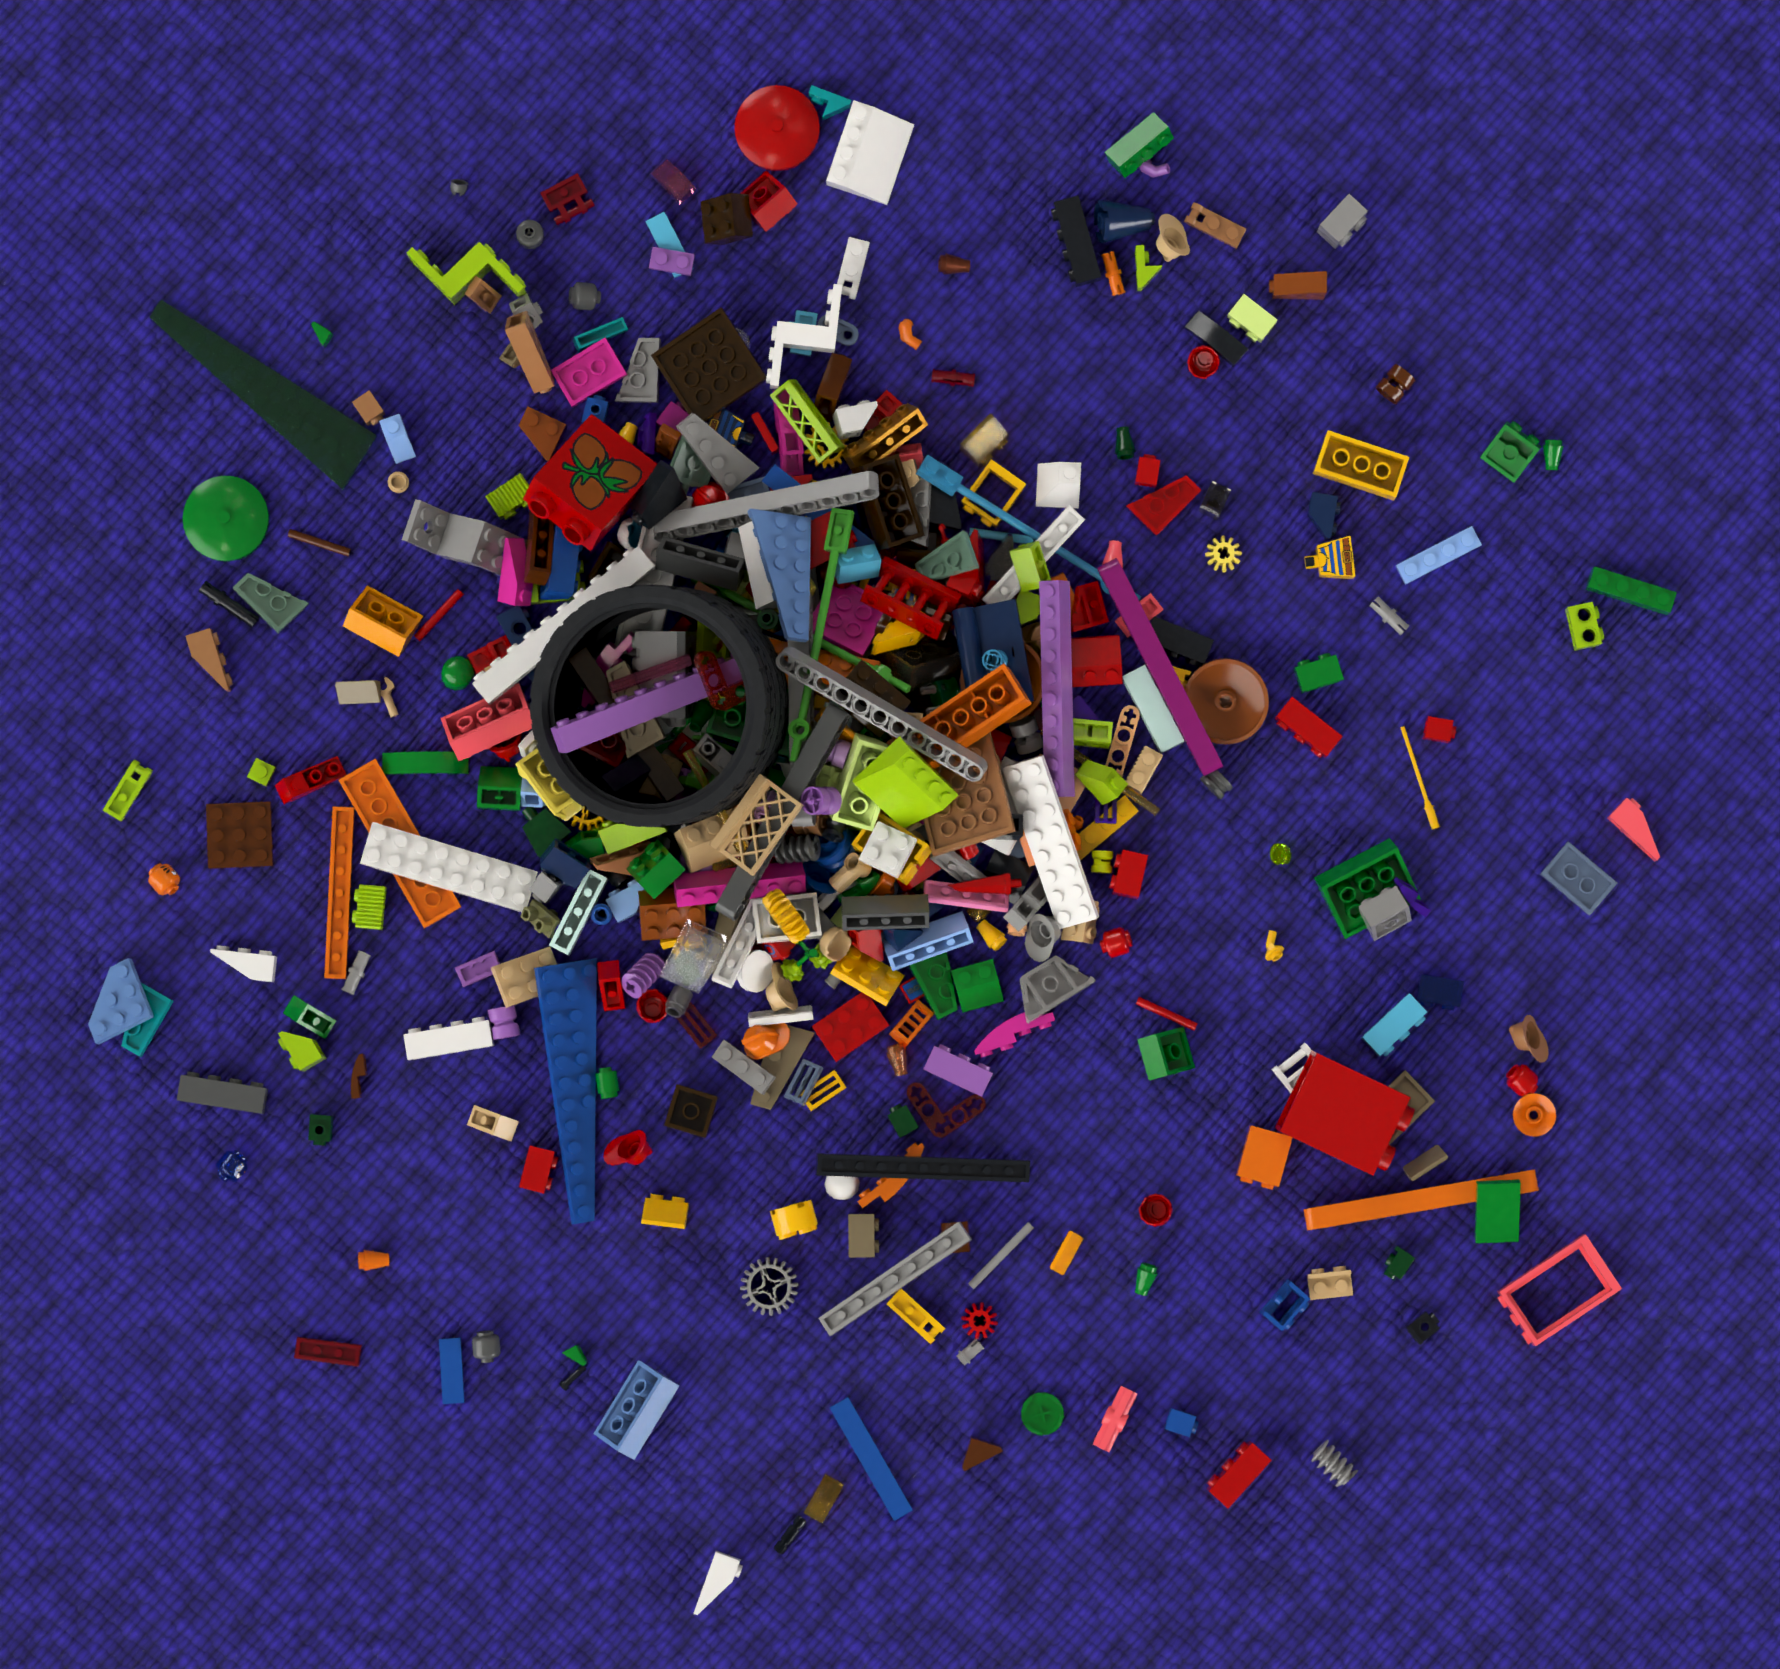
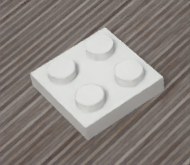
M878 821L859 857V861L898 879L917 843V839Z

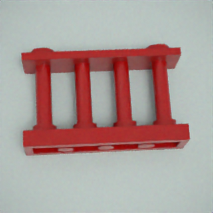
M885 556L880 566V580L874 588L869 585L865 586L860 601L937 640L944 623L940 622L942 616L946 611L952 613V610L957 609L962 594ZM888 582L900 587L894 597L882 592ZM908 591L919 596L913 607L901 602ZM927 601L938 606L932 617L921 612Z

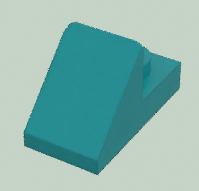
M811 85L809 90V97L812 98L811 101L818 105L827 104L822 116L823 120L850 109L852 100Z

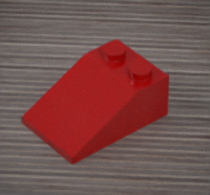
M974 529L970 536V541L980 568L950 576L946 587L962 594L959 602L971 607H976L977 603H981V599L985 595L984 543L978 530Z

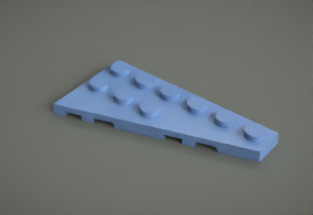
M750 508L747 512L749 518L752 519L754 536L758 539L759 553L768 583H771L772 596L779 610L778 617L785 640L806 643L809 640L811 517Z

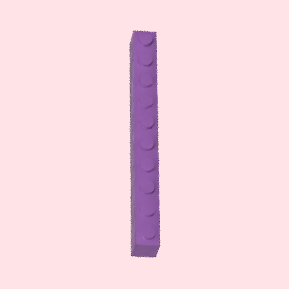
M1039 581L1043 755L1058 797H1075L1070 581Z
M730 653L731 656L728 658H715L711 660L712 664L695 666L692 668V672L687 674L685 672L673 675V679L666 682L665 679L653 683L654 687L650 689L646 687L637 689L632 696L622 695L615 698V702L612 704L602 703L595 706L596 710L592 712L585 710L575 714L576 718L569 720V718L557 721V725L550 729L558 752H571L743 683L734 657Z

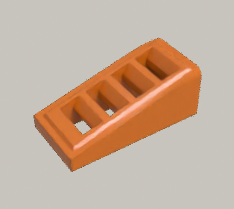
M918 999L889 1035L905 1048L933 1016L934 1012ZM918 1009L926 1017L923 1019L914 1010ZM911 1015V1016H912L914 1019H916L920 1024L917 1025L914 1021H912V1020L909 1018V1016ZM903 1023H907L914 1031H910ZM898 1029L905 1033L908 1036V1038L904 1036L900 1031H898Z

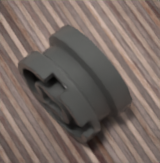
M1218 770L1200 778L1202 783L1220 800L1225 796L1224 793L1226 791L1229 792L1233 788Z

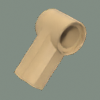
M853 852L847 855L844 866L828 880L837 892L842 893L857 878L867 877L871 873L872 867L859 861V854Z

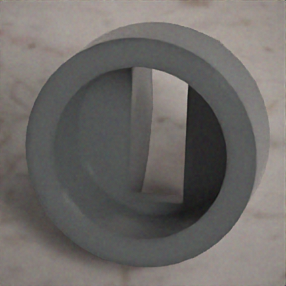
M452 179L450 184L451 193L455 195L457 192L459 196L464 195L467 191L468 183L461 179Z

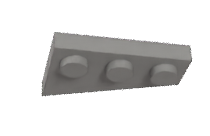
M638 338L627 370L628 375L622 380V386L615 402L658 403L660 369L651 355L661 348L660 338Z

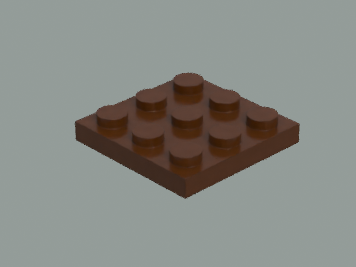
M270 801L206 804L208 869L273 866L272 808Z

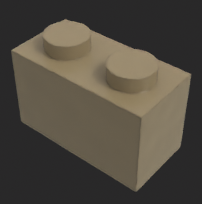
M848 1214L849 1258L875 1257V1253H879V1240H875V1231H879V1218H874V1214Z

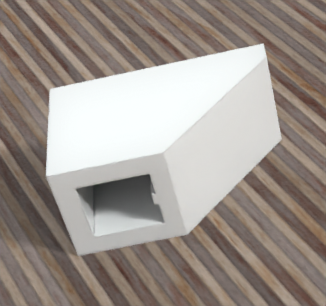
M865 400L854 406L845 404L835 410L832 417L840 440L860 436L878 406L877 401L870 402Z

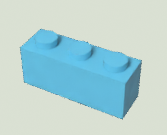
M1409 993L1368 1030L1361 1039L1378 1057L1382 1054L1386 1057L1394 1049L1393 1044L1398 1039L1402 1042L1410 1034L1408 1030L1413 1025L1418 1027L1426 1020L1424 1015L1427 1011Z

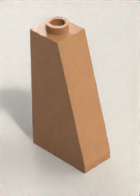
M524 311L508 317L505 332L533 392H540L542 394L552 390L555 379L550 371L551 369L528 312Z

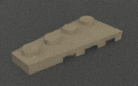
M787 1025L790 1029L788 1044L779 1052L764 1057L761 1066L776 1078L764 1095L754 1089L751 1105L769 1110L773 1108L814 1036V1032Z

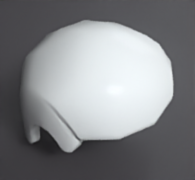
M826 1176L824 1185L826 1192L833 1199L846 1200L852 1198L858 1192L860 1181L858 1177Z

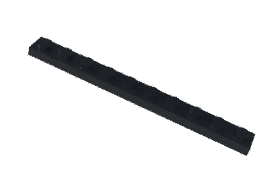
M816 1153L815 1175L1029 1182L1030 1161Z

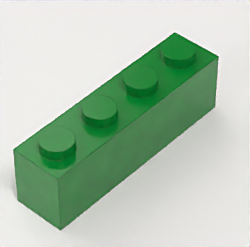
M1598 567L1591 569L1585 590L1664 615L1671 613L1677 594L1675 591Z

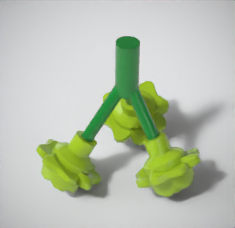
M802 940L796 944H800L805 950V956L799 961L784 959L780 968L782 969L783 976L789 981H801L802 976H804L801 967L808 958L815 968L821 967L822 969H826L828 964L833 961L821 953L819 943L814 949H809Z

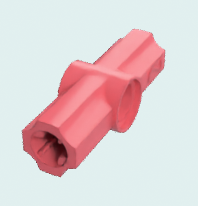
M1120 1386L1112 1405H1109L1102 1419L1101 1428L1094 1439L1093 1445L1110 1452L1119 1432L1123 1430L1129 1417L1128 1413L1133 1406L1137 1393Z

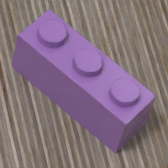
M942 1044L939 1047L934 1046L923 1070L982 1097L993 1074L989 1072L990 1067L980 1062L976 1066L970 1063L971 1058L961 1053L957 1057L950 1053L952 1049Z

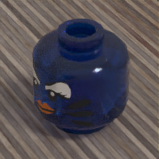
M237 1150L226 1151L216 1162L217 1175L224 1182L228 1180L236 1182L247 1171L248 1166L246 1162L248 1160Z

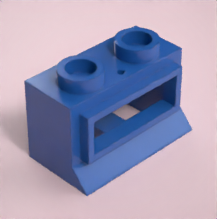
M1287 1279L1259 1312L1279 1330H1287L1295 1322L1293 1318L1298 1312H1304L1309 1306L1308 1301L1310 1298ZM1293 1291L1299 1298L1282 1318L1277 1321L1271 1314Z

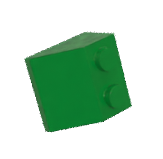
M993 959L951 970L962 1013L1004 1001Z
M1184 1027L1137 1039L1149 1081L1195 1068Z

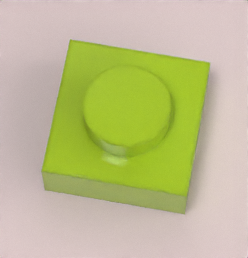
M256 758L247 778L267 787L276 767Z

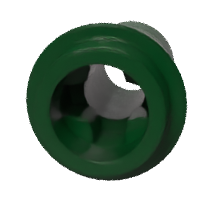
M1119 427L1116 429L1115 454L1120 460L1131 459L1134 457L1136 449L1129 432V427Z
M698 700L693 705L689 725L692 731L700 732L713 715V705L709 701Z

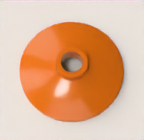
M1528 1094L1520 1098L1515 1104L1513 1121L1517 1129L1523 1134L1532 1137L1542 1136L1554 1126L1556 1110L1553 1103L1544 1095ZM1531 1111L1537 1113L1536 1119L1530 1118Z

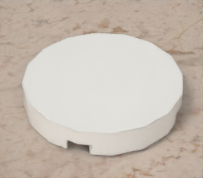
M758 949L750 951L737 977L740 986L744 990L757 993L763 991L772 980L771 969L774 962L766 951Z

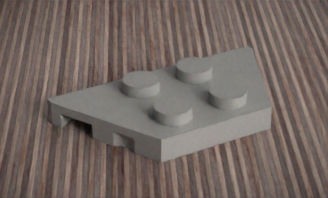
M1055 955L1020 978L1026 1022L1029 1024L1089 987L1096 980L1092 976L1088 977L1079 972L1078 968L1067 964L1065 960Z

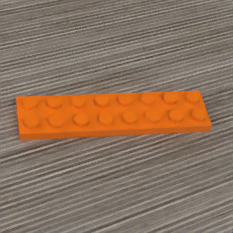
M376 758L338 780L368 832H370L372 822L421 836ZM393 874L424 929L462 907L452 891Z

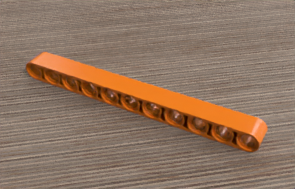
M1535 1169L1307 1208L1303 1209L1306 1228L1308 1231L1476 1202V1181L1520 1180V1194L1539 1191Z

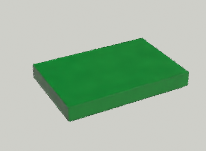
M1520 1180L1476 1181L1475 1243L1519 1242Z

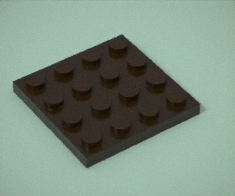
M722 307L651 355L689 415L691 413L696 414L704 422L766 381L767 378Z

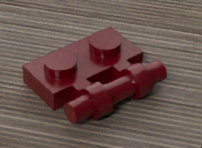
M578 173L540 192L550 213L557 209L560 212V215L553 218L556 225L563 222L568 223L571 221V218L580 213L585 214L588 212V209L595 206L592 199L583 202L581 197L586 195L588 191ZM575 200L577 206L566 211L564 206Z

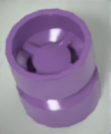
M515 1005L508 1008L500 1007L487 1010L489 1021L494 1024L491 1028L493 1040L520 1035L519 1025L514 1022L517 1018Z

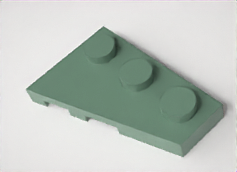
M963 530L915 563L918 573L934 581L980 568L969 535Z

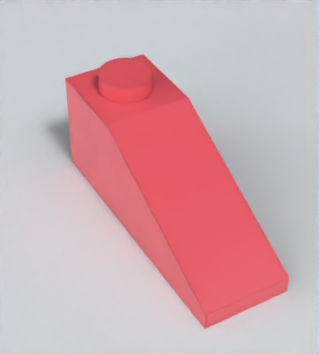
M1625 798L1607 819L1655 862L1660 858L1645 816L1640 810L1641 805L1633 798L1630 800Z

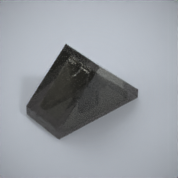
M1212 481L1198 511L1218 520L1231 489Z

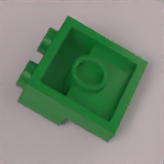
M1507 421L1480 458L1515 483L1542 446L1539 445L1540 440L1532 434L1528 436L1522 432L1523 428L1515 421L1509 423Z

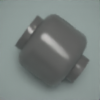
M525 220L518 225L516 238L522 247L535 249L543 243L544 231L537 221Z
M576 282L569 289V303L572 304L574 309L591 311L595 308L596 304H600L601 292L597 291L594 283Z
M492 1330L476 1332L477 1335L472 1338L473 1356L481 1359V1363L494 1362V1358L498 1357L501 1353L499 1336L494 1334Z

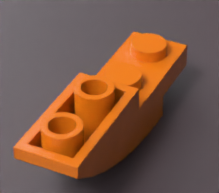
M915 1142L905 1149L907 1151L905 1156L921 1157L924 1145L922 1143L917 1145ZM881 1178L876 1182L878 1186L871 1191L868 1188L858 1196L861 1199L857 1202L862 1208L879 1196L886 1202L897 1193L908 1179Z

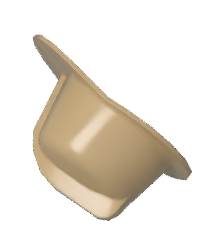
M1170 214L1161 215L1158 220L1160 234L1156 241V247L1163 255L1164 260L1169 262L1180 255H1188L1190 248L1183 225Z
M775 962L772 965V980L765 990L766 997L774 1012L787 1007L795 1010L798 1008V1000L793 991L791 981L783 976L782 969L780 968L782 964L779 962Z

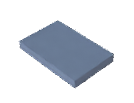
M1569 841L1540 873L1542 877L1588 916L1594 912L1617 884L1614 879Z

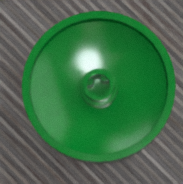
M217 476L198 485L189 495L183 510V527L190 543L204 556L216 561H236L253 553L263 542L269 527V511L265 499L252 484L234 476Z

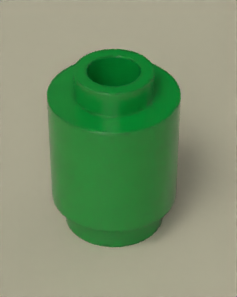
M612 1067L600 1068L599 1073H596L595 1077L598 1094L601 1095V1099L618 1097L617 1071H612Z

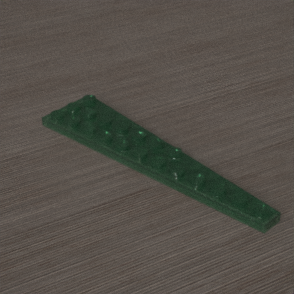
M160 300L149 318L343 490L374 443L377 435L163 300Z

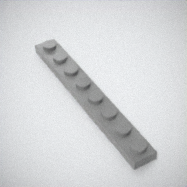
M957 1222L818 1319L829 1336H833L971 1241V1237L961 1222Z

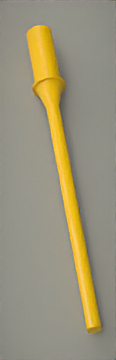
M1405 726L1400 727L1424 798V810L1426 811L1431 829H1437L1440 826L1433 808L1434 805L1428 799Z

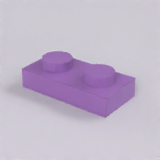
M652 247L649 269L691 276L695 254Z

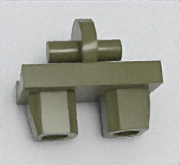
M532 899L530 905L524 907L521 913V918L525 922L529 921L534 925V929L538 933H543L549 939L553 938L555 929L561 921L554 909H547L536 899Z

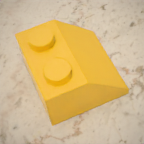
M651 1194L650 1198H645L641 1224L686 1229L689 1203L684 1202L685 1198L672 1197V1201L663 1200V1195Z

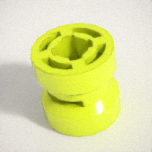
M1092 851L1094 864L1091 866V872L1112 873L1111 859L1113 858V851Z

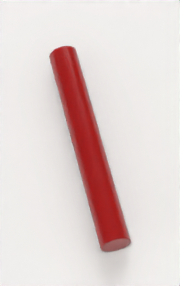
M457 589L414 636L421 641L464 594Z
M1141 997L1137 999L1136 1005L1195 1031L1198 1023Z

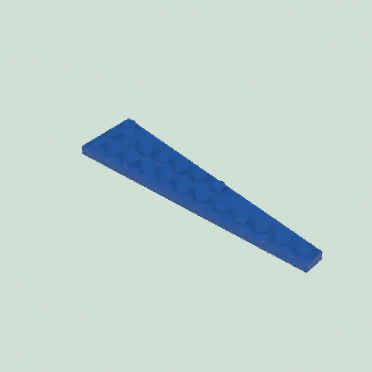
M597 958L534 968L571 1224L595 1221Z

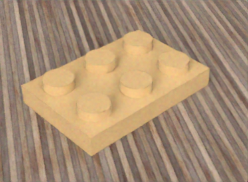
M550 946L491 967L506 1008L538 997L534 968L557 964Z

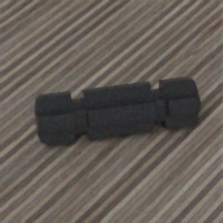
M798 1515L794 1519L793 1525H790L780 1538L781 1541L776 1543L774 1550L779 1554H784L787 1546L793 1542L799 1534L800 1528L802 1529L807 1521Z

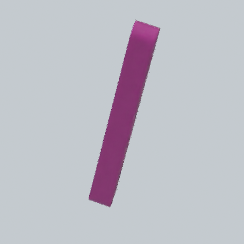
M1115 558L1098 567V572L1203 776H1206L1222 768L1223 764L1119 561Z

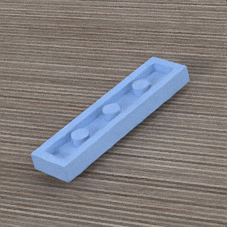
M1471 526L1397 564L1396 568L1406 585L1480 547L1482 544Z

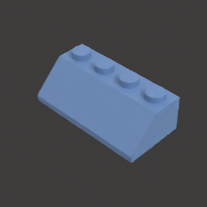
M638 1360L593 1434L618 1452L635 1460L679 1388V1385Z

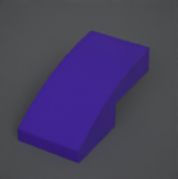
M1395 877L1394 882L1400 893L1417 912L1427 917L1431 910L1425 902L1417 898L1419 893L1412 885Z

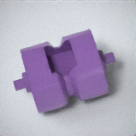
M811 786L803 791L801 803L804 805L802 808L807 814L833 815L840 809L842 798L840 792L834 787Z

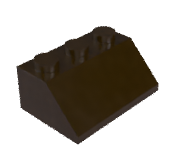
M862 659L846 677L902 711L911 703L907 697ZM840 689L843 695H848L845 689ZM859 700L862 706H867L864 700ZM839 705L878 739L885 733L882 729ZM878 711L881 717H886L883 711Z

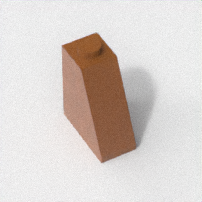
M1327 271L1274 274L1273 280H1269L1268 291L1272 293V299L1324 300L1327 293Z

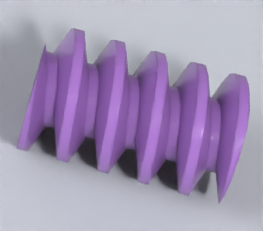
M645 953L622 976L621 984L625 992L633 998L641 997L642 993L646 992L647 988L651 987L652 983L666 971L665 962L654 953Z

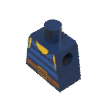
M723 409L709 419L708 425L735 448L738 447L739 442L748 446L752 445L755 434L744 431L746 425L744 419L726 409Z

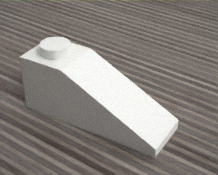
M719 1551L715 1552L693 1614L698 1615L733 1582L734 1577L739 1578L743 1565L739 1564L741 1559Z

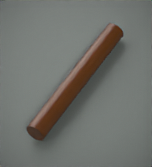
M290 529L288 532L289 538L347 557L351 553V548Z

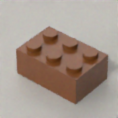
M674 888L665 889L655 899L646 890L638 891L642 941L706 936L705 904L677 907Z

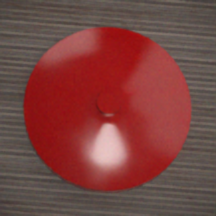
M767 86L753 92L741 104L735 118V137L741 152L750 162L762 169L771 171L792 169L808 159L818 143L820 124L814 105L803 93L788 86Z

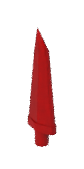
M1010 873L948 884L947 886L958 892L1009 895L1011 894V888L1021 887L1022 882L1021 878L1011 879Z

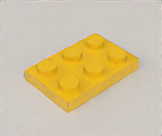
M852 944L847 954L837 961L830 973L884 1006H887L905 976L897 970L892 971L890 966L859 951Z

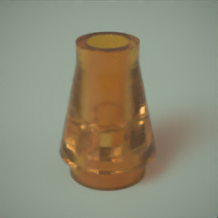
M903 1043L886 1047V1055L895 1072V1076L908 1074L907 1052Z

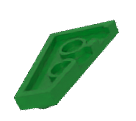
M947 952L909 965L937 1020L958 1010Z

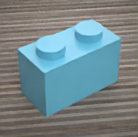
M875 544L847 549V554L839 553L835 572L838 584L879 577L881 557Z

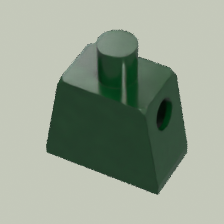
M526 807L521 812L529 821L522 828L539 858H541L555 838L562 842L572 834L546 808L538 813L534 807Z

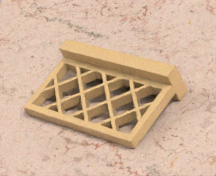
M759 774L710 846L754 876L804 805L773 783L769 778ZM772 787L777 791L778 800L767 802L766 794ZM791 801L796 805L791 813L784 814L783 802ZM778 804L780 815L769 817L768 805ZM764 806L765 818L755 820V809ZM780 819L781 828L778 831L771 832L770 820ZM766 821L767 833L757 835L755 823ZM751 824L753 836L742 837L741 829L743 826ZM768 836L769 845L766 849L759 850L757 838ZM753 839L755 851L744 853L743 841ZM739 842V854L732 855L726 851L731 843ZM755 854L756 863L751 869L746 866L745 856Z

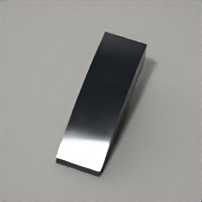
M1200 311L1185 326L1203 344L1211 346L1232 367L1248 351V348Z

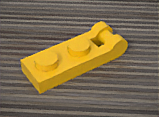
M902 1288L887 1303L893 1311L930 1344L935 1341L934 1338L939 1332L942 1333L946 1329ZM929 1322L933 1327L926 1332L923 1327Z

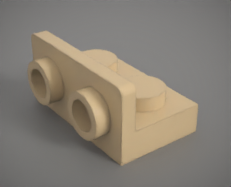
M1346 1266L1333 1267L1331 1272H1325L1324 1268L1311 1269L1312 1274H1307L1310 1300L1353 1296L1352 1273L1350 1269L1346 1270Z

